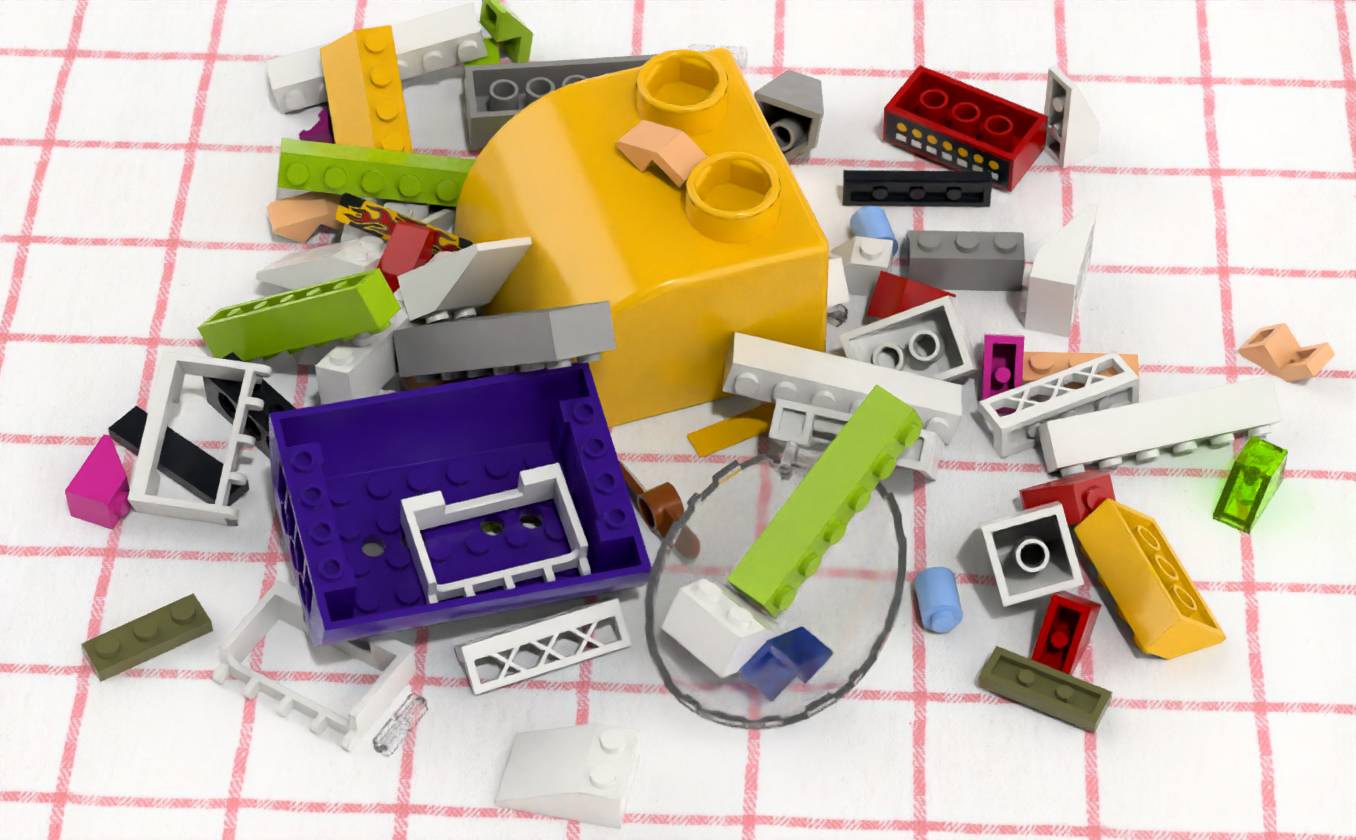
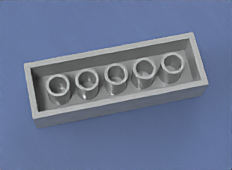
M658 54L464 66L465 101L471 149L484 148L506 122L544 95L581 80L643 66L648 60Z
M609 301L456 319L393 331L400 377L416 376L417 383L440 380V373L442 380L466 377V374L468 378L490 375L491 372L494 375L517 372L518 369H520V372L544 369V366H547V369L572 366L571 363H574V357H576L577 363L601 360L600 352L617 349Z

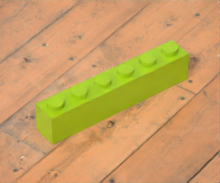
M281 138L277 187L333 194L347 192L360 197L457 207L464 182L476 160Z
M377 268L220 308L197 329L214 358L222 359L234 352L241 360L250 363L259 357L263 361L269 360L284 351H288L289 354H295L310 345L320 348L339 338L346 342L364 332H369L370 335L378 334L391 325L389 320L401 310V307L381 270Z
M877 384L874 386L726 579L738 593L773 618H776L780 611L786 610L793 603L799 586L806 578L815 574L825 552L831 545L837 544L842 539L846 531V525L856 512H861L867 506L871 499V492L877 484L890 476L896 466V460L906 447L912 446L918 439L924 423L915 409Z

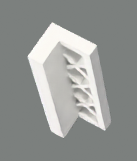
M1115 351L979 401V411L994 428V450L1001 458L1041 444L1037 427L1047 421L1138 403L1140 378ZM1111 367L1118 373L1112 377L1097 375L1098 372ZM1070 382L1085 384V387L1076 390L1063 386ZM1038 394L1051 397L1044 402L1029 400L1030 397ZM1002 407L1017 409L1016 412L1004 417H1000L995 411Z
M607 597L457 644L454 647L459 662H464L474 695L622 649L632 644L618 598ZM613 617L619 640L603 644L590 637L598 621ZM588 625L585 633H582L581 631L575 629L581 626ZM569 631L582 638L574 654L563 656L551 649L559 633ZM550 637L546 645L537 642V640ZM587 642L597 646L584 650ZM530 643L543 651L536 665L525 669L512 662L521 645ZM511 649L507 658L497 654L499 652ZM548 654L558 658L544 663ZM490 655L503 662L495 679L480 683L474 660ZM509 666L518 670V672L505 675Z

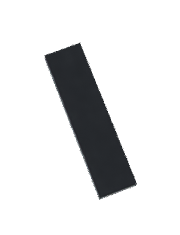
M843 170V206L990 207L992 171Z
M135 406L108 428L109 435L113 440L138 456L148 413ZM167 426L157 470L206 503L215 504L224 464ZM248 480L246 485H231L227 506L232 505L249 490Z

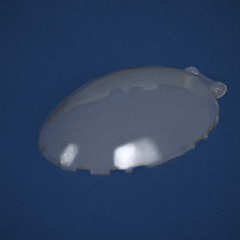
M788 441L781 460L774 459L773 455L765 453L740 464L737 460H734L712 476L713 482L700 495L696 492L687 501V510L679 521H673L658 550L649 575L645 597L644 625L652 663L664 686L683 706L706 720L730 728L748 731L770 730L793 726L818 715L835 704L860 682L877 660L894 627L901 605L906 578L907 541L902 525V514L893 492L888 493L881 482L871 492V499L867 506L861 512H856L848 522L842 539L837 544L831 545L822 556L821 564L815 574L806 578L796 590V597L786 610L780 611L777 617L773 618L753 604L798 641L796 648L723 678H720L664 631L661 626L680 587L707 579L737 592L726 579L812 467L810 466H814L824 452L801 448L799 442Z

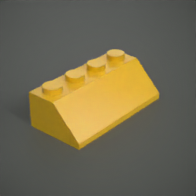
M391 25L354 30L320 48L335 144L413 153Z
M1107 498L1074 529L1082 543L1080 545L1081 552L1095 565L1099 572L1097 575L1099 583L1112 594L1117 603L1115 605L1116 612L1125 622L1129 623L1135 633L1133 641L1145 654L1150 655L1152 653L1170 660L1220 644L1227 638L1154 518Z

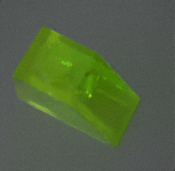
M1252 435L1233 464L1212 519L1250 534L1283 481L1288 450Z

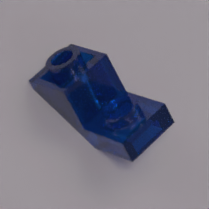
M801 626L767 640L744 664L739 672L742 678L773 702L795 677L806 684L834 653Z

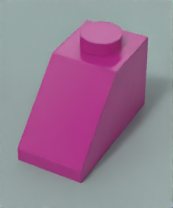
M984 333L981 400L1022 386L1025 338L1023 335ZM1002 407L995 411L998 414H1012L1017 409Z
M103 434L65 489L72 517L113 530L120 518L129 513L132 505L128 501L130 489L127 475L111 436Z

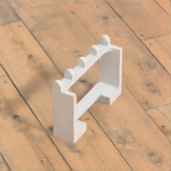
M163 351L128 495V501L136 512L229 525L230 519H238L240 510L227 506L232 484L246 485L247 475L235 472L240 447L254 448L256 438L243 435L248 411L263 410L264 401L259 398H253L252 393L255 384H261L263 377H270L272 371L270 366ZM185 374L243 382L215 504L157 496L161 476L156 470L172 403H179Z
M777 398L768 438L783 448L790 449L791 444L810 447L813 430L838 435L853 414ZM921 429L916 442L912 446L906 447L897 458L896 466L919 471L927 479L935 480L939 460L944 451V442L935 432Z
M559 463L519 472L517 489L445 505L441 490L401 500L400 522L427 604L437 603L438 601L461 595L464 597L475 596L474 592L502 585L504 590L515 588V582L539 576L543 577L545 583L555 581L554 573L578 567L581 576L591 574L587 560L588 543ZM549 499L554 500L572 550L571 553L442 585L437 584L420 530Z
M277 580L219 646L221 663L215 669L212 679L220 684L224 683L229 676L246 684L243 689V696L252 700L260 691L280 701L276 709L277 714L287 717L295 709L314 719L310 727L312 732L320 735L327 727H330L345 735L341 746L348 751H352L416 674L414 648L387 634L374 636L370 641V645L360 639L329 644L383 672L348 714L349 719L344 718L241 664L279 619L308 634L298 590Z

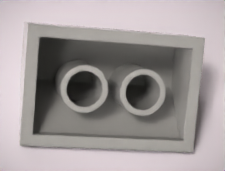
M908 230V279L940 290L1022 291L1025 264L1024 233Z

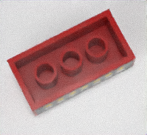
M919 65L884 107L883 140L959 171H992V184L1012 192L1045 149L1048 116Z

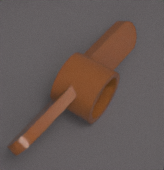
M619 461L624 480L636 493L640 514L649 529L652 531L657 530L681 559H693L698 550L697 540L681 521L685 514L684 507L673 485L665 482L647 491L635 475Z

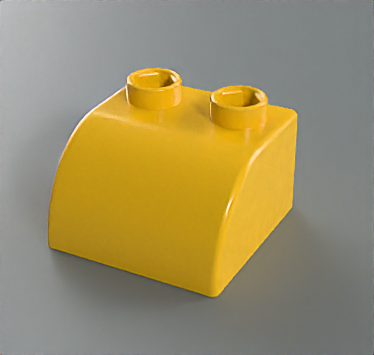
M715 48L702 52L688 49L669 50L653 56L643 66L588 78L556 89L535 100L506 122L489 140L470 169L456 208L454 235L472 241L473 245L476 243L531 237L532 241L531 247L491 302L481 306L484 316L609 301L617 349L600 352L601 360L588 362L608 428L736 395L722 391L724 360L734 332L826 353L828 240L734 56L728 49ZM642 120L684 131L708 157L702 159L690 171L686 183L679 188L655 162L642 173L615 145L616 142Z

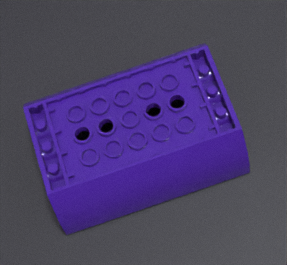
M588 362L571 363L572 366L547 369L546 367L535 371L516 372L269 413V448L274 499L309 638L313 645L316 647L632 589L642 587L648 582L653 570ZM559 463L588 543L587 560L591 574L581 576L578 567L554 573L555 581L545 583L543 577L539 576L515 582V588L504 590L502 585L474 592L475 596L464 597L461 595L441 600L437 603L427 604L410 550L402 543L405 535L400 522L401 500L441 490L445 505L517 489L519 472ZM553 499L420 530L438 585L563 556L572 552ZM526 515H533L542 524L537 528H528L521 523L520 519ZM486 522H494L503 531L497 535H489L481 529V525ZM368 543H376L383 548L384 552L379 556L371 557L363 552L362 547Z

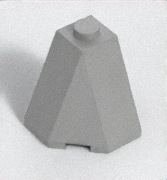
M787 70L754 92V98L787 162L817 146L824 114L821 80Z

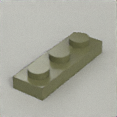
M193 593L82 643L81 646L85 658L99 681L102 682L212 632L213 628L210 618Z
M998 646L994 649L979 676L980 687L1094 733L1112 698V692Z

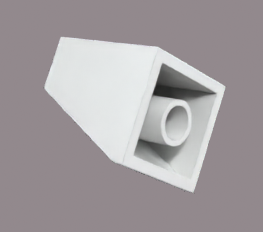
M1059 501L980 522L1003 606L1084 585L1064 510Z

